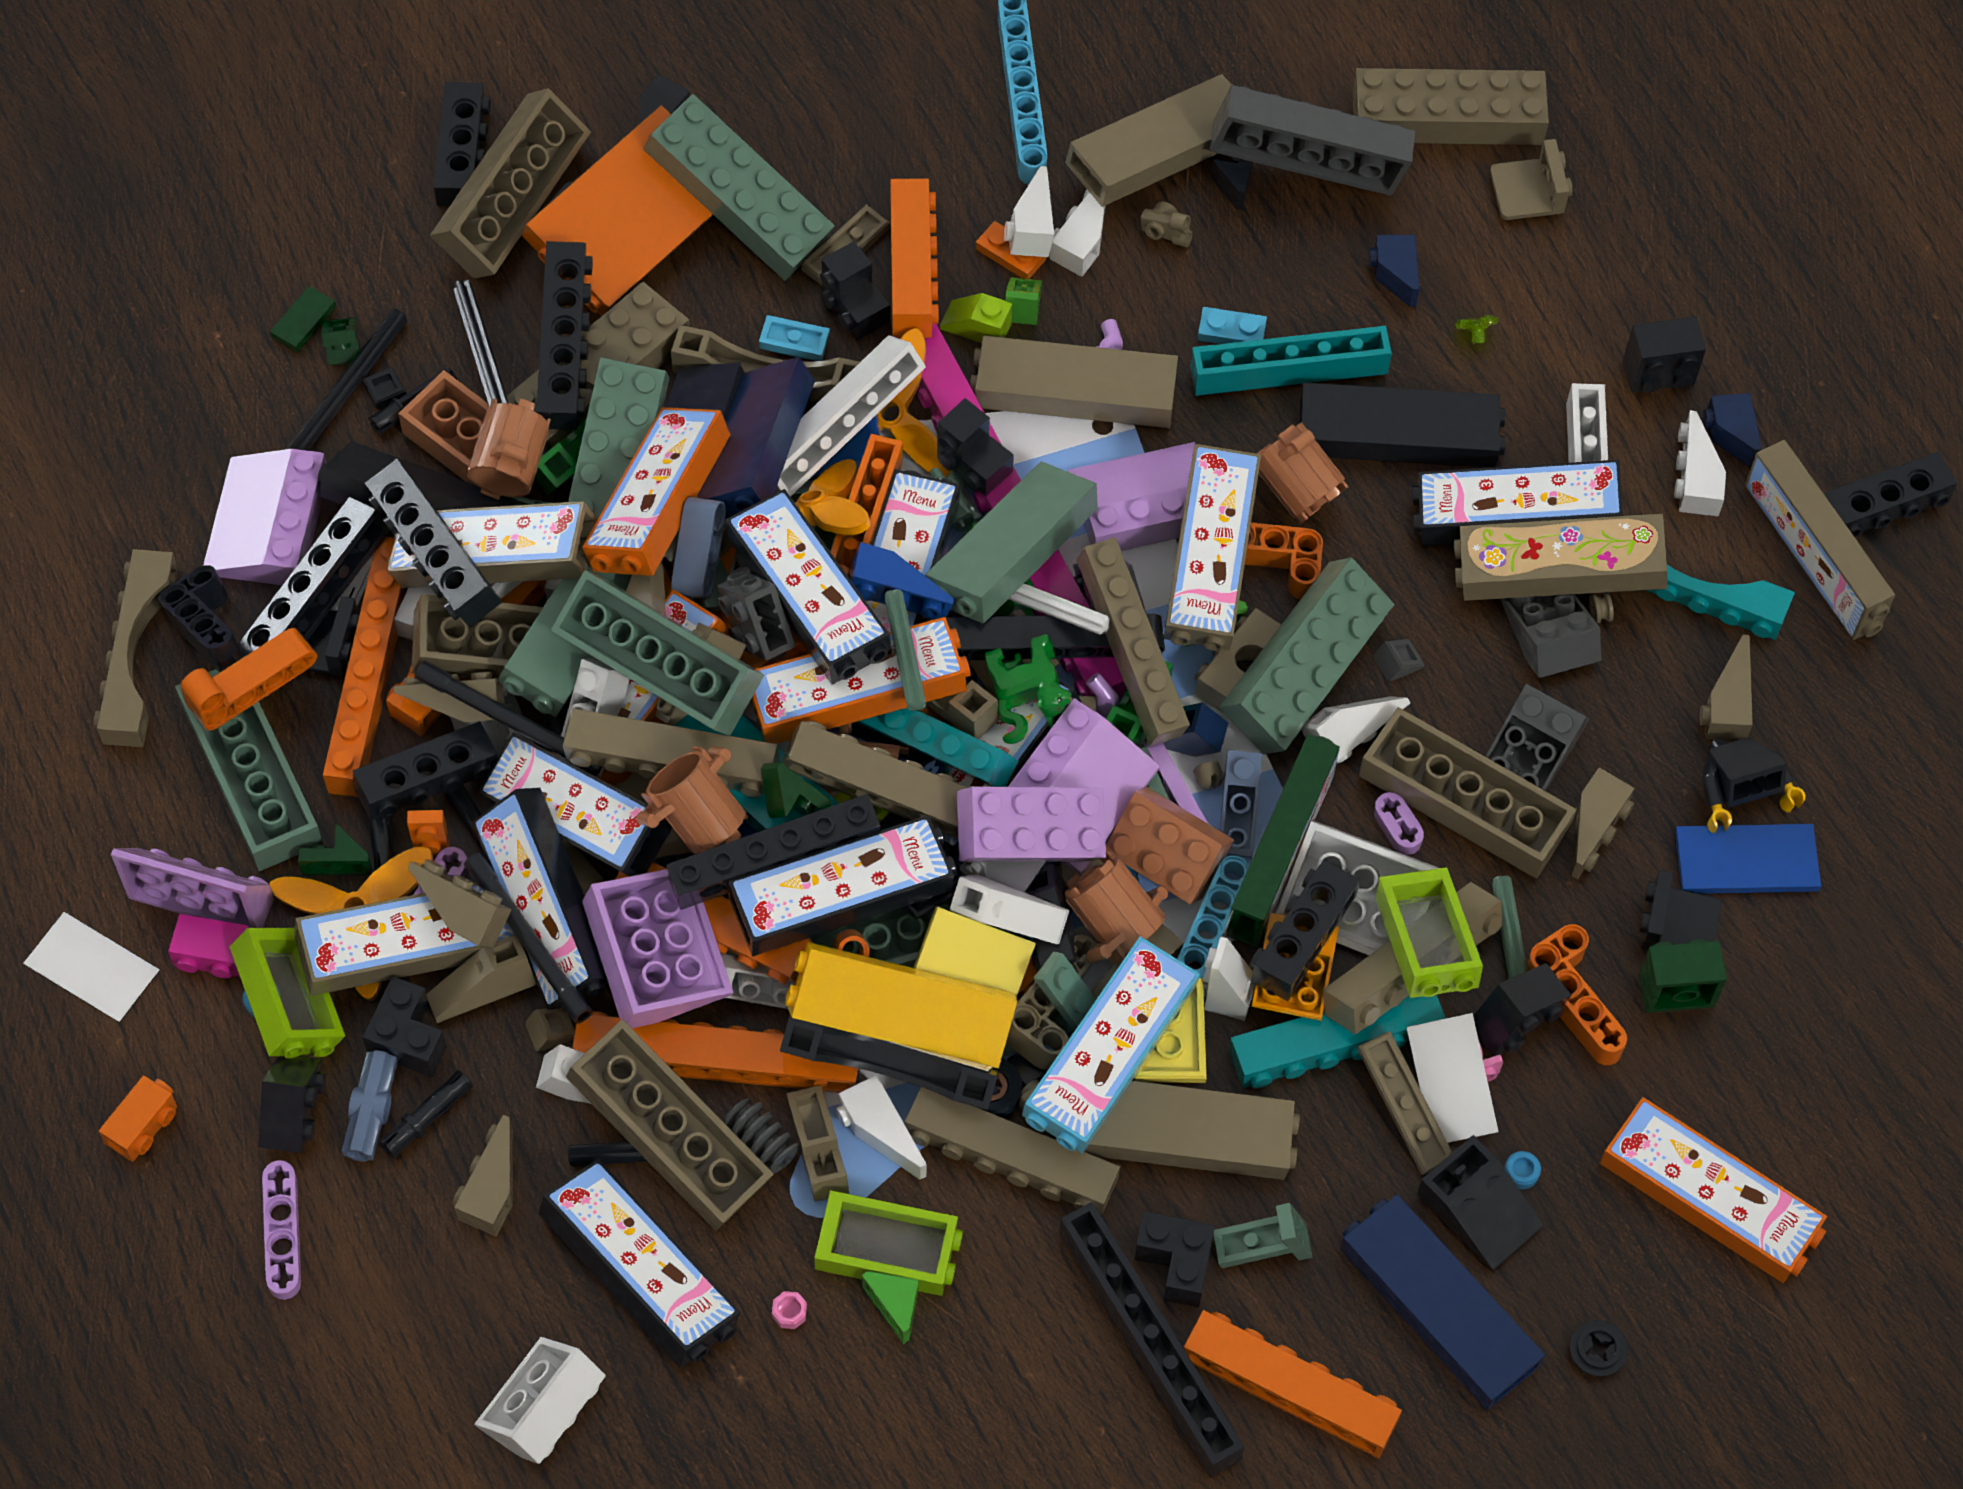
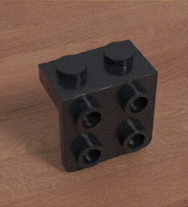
M341 597L338 611L330 610L308 639V644L317 653V659L307 671L343 677L347 662L350 659L360 615L354 598Z
M1659 870L1655 882H1648L1644 901L1650 902L1648 912H1643L1640 921L1639 932L1644 933L1642 949L1649 950L1650 946L1665 941L1672 942L1673 944H1686L1691 940L1700 938L1707 939L1708 942L1715 941L1721 909L1720 900L1710 896L1670 888L1673 873Z

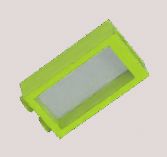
M1448 868L1379 877L1376 902L1409 997H1432L1442 993L1466 992L1479 988L1483 964Z
M247 928L230 945V950L268 1055L285 1056V1058L314 1055V1057L320 1058L331 1054L334 1051V1047L345 1037L330 993L313 996L309 994L294 936V928Z
M830 1190L814 1258L815 1270L862 1279V1274L867 1271L919 1280L920 1292L943 1296L945 1284L952 1286L956 1264L950 1263L952 1250L958 1252L960 1250L963 1230L957 1229V1216Z

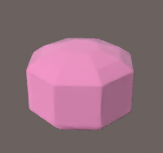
M784 1291L773 1299L772 1318L780 1328L796 1329L806 1321L807 1302L798 1292Z

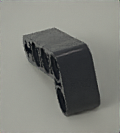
M204 565L192 570L166 587L160 593L159 601L173 627L217 671L222 672L245 656L230 628L213 613L214 610L221 607L227 601L228 593L215 568L211 565Z

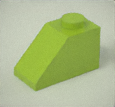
M984 293L951 300L940 324V329L982 343L983 336L1005 338L1012 325L1013 303Z

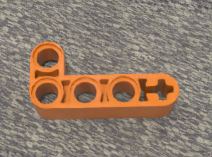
M1251 522L1245 565L1289 569L1288 591L1293 597L1301 600L1320 575L1323 548L1322 537L1317 531L1309 528ZM1274 544L1279 546V548H1270L1267 545ZM1301 548H1309L1312 551L1306 552L1301 550ZM1303 576H1304V577L1309 578L1310 580H1309V581H1303V580H1300L1298 577H1303Z
M290 628L213 678L204 668L192 671L182 680L180 688L186 705L205 729L211 731L221 727L309 669L315 663L317 653L296 628Z
M1569 924L1532 948L1527 962V969L1529 971L1538 967L1537 960H1544L1550 964L1551 970L1562 984L1572 991V996L1563 1006L1565 1012L1560 1018L1596 1062L1602 1065H1613L1621 1058L1627 1043V1034L1574 969L1583 959L1589 943V936L1581 926ZM1572 942L1577 945L1578 949H1569L1563 943ZM1579 1014H1590L1594 1021H1585Z

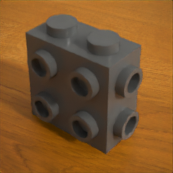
M740 571L727 577L726 582L717 586L721 595L718 598L719 606L723 614L729 618L732 627L729 629L730 637L746 644L745 651L766 661H775L784 657L786 651L796 647L775 584L746 571Z

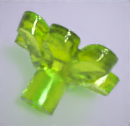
M1486 315L1479 319H1459L1455 324L1457 329H1467L1472 332L1473 344L1486 342L1484 329H1487L1490 325L1498 324V317Z

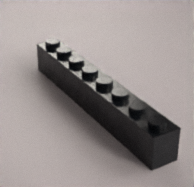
M1093 1202L1061 1218L1059 1234L1208 1476L1212 1477L1240 1461L1244 1451L1243 1443Z

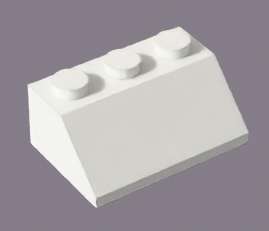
M540 1337L474 1425L519 1457L540 1464L544 1458L551 1454L554 1444L563 1432L575 1422L578 1412L587 1400L597 1393L599 1384L606 1375L579 1348Z

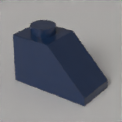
M1377 235L1375 248H1369V267H1375V280L1409 307H1416L1419 294V276L1415 235Z
M1751 394L1711 396L1708 408L1703 410V425L1705 429L1709 428L1711 441L1751 467L1756 453L1762 450Z
M1203 702L1183 706L1190 725L1181 737L1163 742L1165 748L1194 757L1221 752L1229 722Z

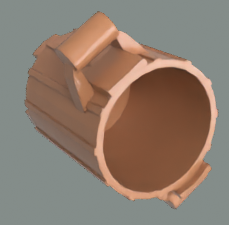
M495 398L491 401L467 470L468 478L481 488V494L499 500L501 496L521 498L530 493L547 440L551 420H545L542 415L533 411L535 403L521 398L518 405L497 403Z
M1302 422L1296 427L1292 424L1277 436L1279 440L1272 445L1269 443L1256 453L1261 454L1258 475L1266 482L1293 518L1296 517L1300 524L1318 511L1327 501L1329 503L1348 488L1344 481V476L1316 442L1313 433L1307 430Z
M694 746L692 748L693 752H688L667 764L649 782L646 794L644 792L641 794L649 805L644 811L637 814V822L641 825L655 828L665 818L694 855L717 847L724 841L729 843L738 840L742 835L737 829L744 819H748V816L716 773L724 762L729 761L731 758V752L726 748L712 746L706 752L704 748Z
M1107 852L1106 858L1100 859L1103 863L1102 865L1093 866L1080 877L1074 874L1065 883L1068 890L1064 893L1066 894L1065 901L1098 942L1093 949L1087 952L1088 961L1090 963H1097L1108 958L1112 964H1116L1125 959V954L1131 950L1140 936L1148 939L1164 922L1166 915L1158 905L1168 897V891L1165 887L1160 886L1145 892L1119 857L1114 858L1110 852Z

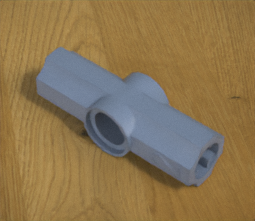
M374 1050L373 1052L366 1053L359 1085L353 1089L348 1109L350 1120L345 1134L342 1153L344 1156L356 1161L366 1162L374 1159L382 1124L385 1125L389 1117L392 1098L390 1091L398 1060L397 1057L387 1052Z

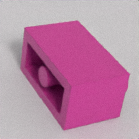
M179 914L168 951L173 965L189 973L201 970L211 972V974L220 978L240 977L230 945L249 928L248 925Z

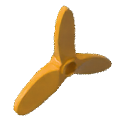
M917 328L911 329L902 336L901 340L910 342L925 364L926 342L924 335ZM922 371L878 413L879 431L884 429L891 431L897 440L903 441V450L917 465L929 474L933 468H939L945 477L951 471L944 468L937 458V437L923 423L910 415L908 406L919 387L923 374ZM890 407H898V417L893 421H886L884 419L886 410Z
M845 459L831 465L812 482L809 490L803 493L795 502L811 526L817 525L824 531L842 535H856L869 529L871 524L868 512L859 504L846 499L852 490L858 473L854 460Z
M423 846L408 849L374 871L356 892L347 893L331 885L299 877L276 878L269 885L277 899L299 911L314 915L406 897L418 885V882L408 869L410 862L425 863L426 859L433 861V854L429 848ZM382 982L357 986L356 989L365 1000L373 1001L380 991Z

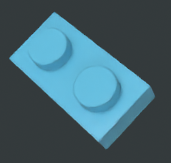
M1203 307L1198 341L1226 344L1262 340L1264 338L1267 316Z
M767 315L759 339V349L814 361H823L830 338V328Z

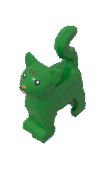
M1047 634L1032 638L1031 661L1029 663H1023L1020 653L1014 654V659L1008 663H1003L1001 660L1004 658V654L1001 648L985 653L987 670L993 680L998 700V716L1001 721L1015 727L1013 731L1003 736L1004 743L1016 744L1024 739L1028 731L1027 720L1023 715L1012 712V708L1037 699V707L1044 715L1048 726L1052 728L1054 716L1062 713L1066 705L1072 702L1070 691L1063 689L1059 685V675L1050 661L1055 657L1053 643Z

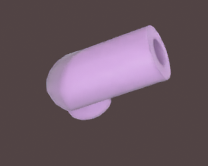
M1109 319L1101 324V328L1105 338L1100 342V346L1096 347L1122 350L1123 340L1116 320Z
M1096 673L1087 680L1086 684L1096 695V712L1107 718L1113 705L1118 706L1119 695L1099 673Z

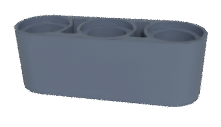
M697 497L687 498L682 512L672 575V590L674 589L684 596L709 599L712 595L726 515L724 502Z

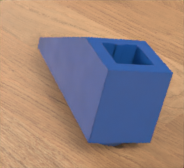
M860 542L852 560L849 578L865 601H875L886 605L885 593L889 590L900 589L903 592L907 611L921 614L928 619L947 617L953 605V597L894 551Z

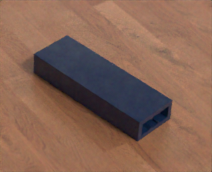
M800 357L744 372L725 420L731 436L697 495V498L724 502L726 508L725 519L775 493L789 450L815 383L814 378Z
M1398 1194L1389 1201L1383 1198L1369 1211L1371 1215L1362 1223L1356 1220L1344 1230L1340 1250L1488 1411L1541 1367L1546 1355Z

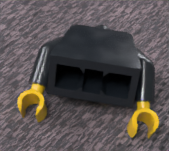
M1717 738L1709 745L1708 763L1703 767L1702 783L1707 806L1712 807L1713 811L1707 823L1711 833H1715L1718 828L1716 820L1723 822L1725 831H1727L1732 822V816L1727 810L1722 808L1723 804L1730 808L1783 791L1785 794L1780 799V806L1785 812H1790L1794 805L1799 808L1804 803L1805 792L1799 787H1793L1791 782L1794 779L1787 767V763L1779 752L1765 748L1752 738H1745L1728 743L1723 738Z

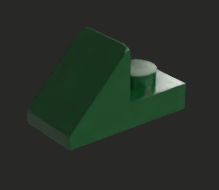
M356 317L323 321V346H326L327 359L330 365L351 363L360 352Z
M782 762L765 763L760 769L767 811L771 819L786 817L792 807L798 813L806 816L828 808L833 803Z
M338 824L335 826L334 848H328L323 845L299 848L298 862L303 876H370L373 872L369 854Z

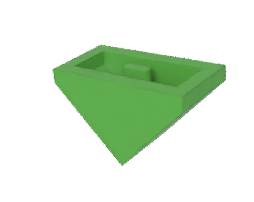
M1010 277L1006 290V301L1013 303L1012 323L1037 325L1042 280Z
M871 1271L862 1274V1288L901 1342L904 1344L909 1341L919 1292V1280Z

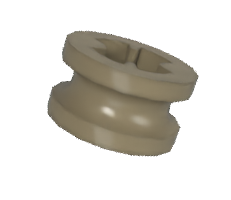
M1603 592L1601 597L1591 594L1589 596V610L1595 622L1599 624L1602 619H1605L1606 622L1613 621L1614 611L1610 594Z

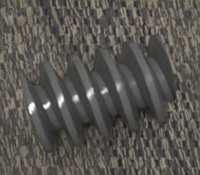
M751 1098L743 1099L727 1113L723 1122L773 1174H776L792 1161L800 1149V1145L794 1143L787 1147L786 1144L791 1139V1135L788 1132L779 1137L777 1135L782 1128V1124L777 1122L771 1126L768 1125L773 1118L771 1112L759 1115L764 1104L757 1102L751 1106Z

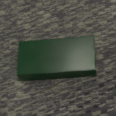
M308 286L270 330L271 338L298 353L321 326L323 321L336 308L335 300Z

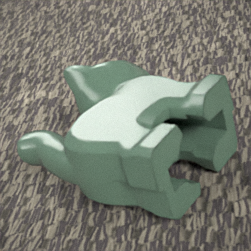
M933 468L930 471L931 478H947L953 483L960 484V501L951 529L956 528L957 531L963 532L972 523H977L983 518V515L977 511L970 495L965 491L967 485L960 475L952 470L950 474L944 477L939 468Z

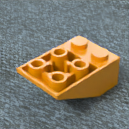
M1270 913L1263 946L1264 950L1270 942L1267 939L1270 930L1276 921L1282 923L1286 917L1285 915ZM1304 926L1296 927L1300 931H1309V929ZM1339 926L1335 928L1288 1002L1256 985L1251 1007L1321 1021L1324 1010L1323 989L1329 984ZM1286 952L1278 953L1280 956L1284 958L1293 957L1292 955Z

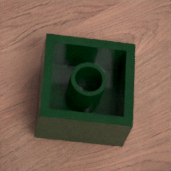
M1700 938L1691 940L1686 944H1673L1672 942L1665 941L1650 946L1639 972L1645 1013L1715 1007L1727 981L1720 941L1708 942L1707 939Z

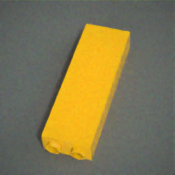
M807 942L805 951L800 950L798 952L794 968L795 972H799L796 985L789 986L785 999V1006H789V1013L792 1018L999 1068L1018 1001L1013 993Z

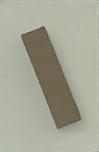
M1388 1031L1358 1046L1357 1049L1421 1175L1432 1171L1452 1151L1391 1032Z

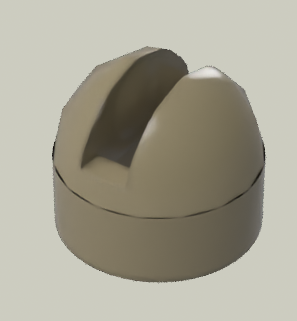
M1217 761L1203 763L1193 770L1197 783L1205 790H1209L1211 786L1217 788L1222 783V770Z

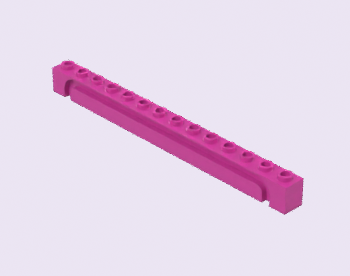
M932 324V338H925L926 368L923 370L918 387V396L924 408L929 407L933 415L931 416L933 426L938 433V422L964 398L982 412L984 411L937 324ZM990 424L989 435L1001 444ZM1014 466L1013 472L987 496H984L978 490H973L974 502L979 512L984 511L985 514L990 512L1021 481ZM1058 549L1030 577L1034 587L1090 609ZM1037 610L1033 612L1035 616H1050ZM1115 657L1059 659L1063 670L1066 673L1070 672L1075 680L1073 682L1074 689L1078 696H1096L1087 686L1086 682L1092 675L1099 673L1119 695V698L1123 697L1126 685Z

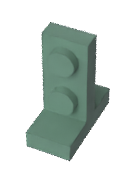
M1053 952L1034 976V980L1057 1009L1050 1020H1054L1056 1025L1064 1031L1074 1033L1096 1001V997L1064 954Z
M1291 1203L1276 1206L1277 1216L1214 1230V1239L1218 1263L1221 1268H1226L1288 1253H1293L1298 1261L1313 1258L1306 1222Z

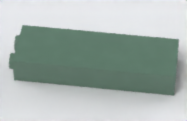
M1041 461L939 560L925 576L954 598L950 610L984 624L1098 509L1097 483Z
M590 564L587 570L606 579L626 591L632 576L631 574L593 572ZM580 578L562 579L497 680L503 684L509 693L524 697L532 702L537 710L545 714H551L554 717H557L574 690L581 660L583 658H595L551 631Z

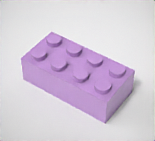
M969 787L957 791L959 862L1094 861L1106 858L1104 788Z

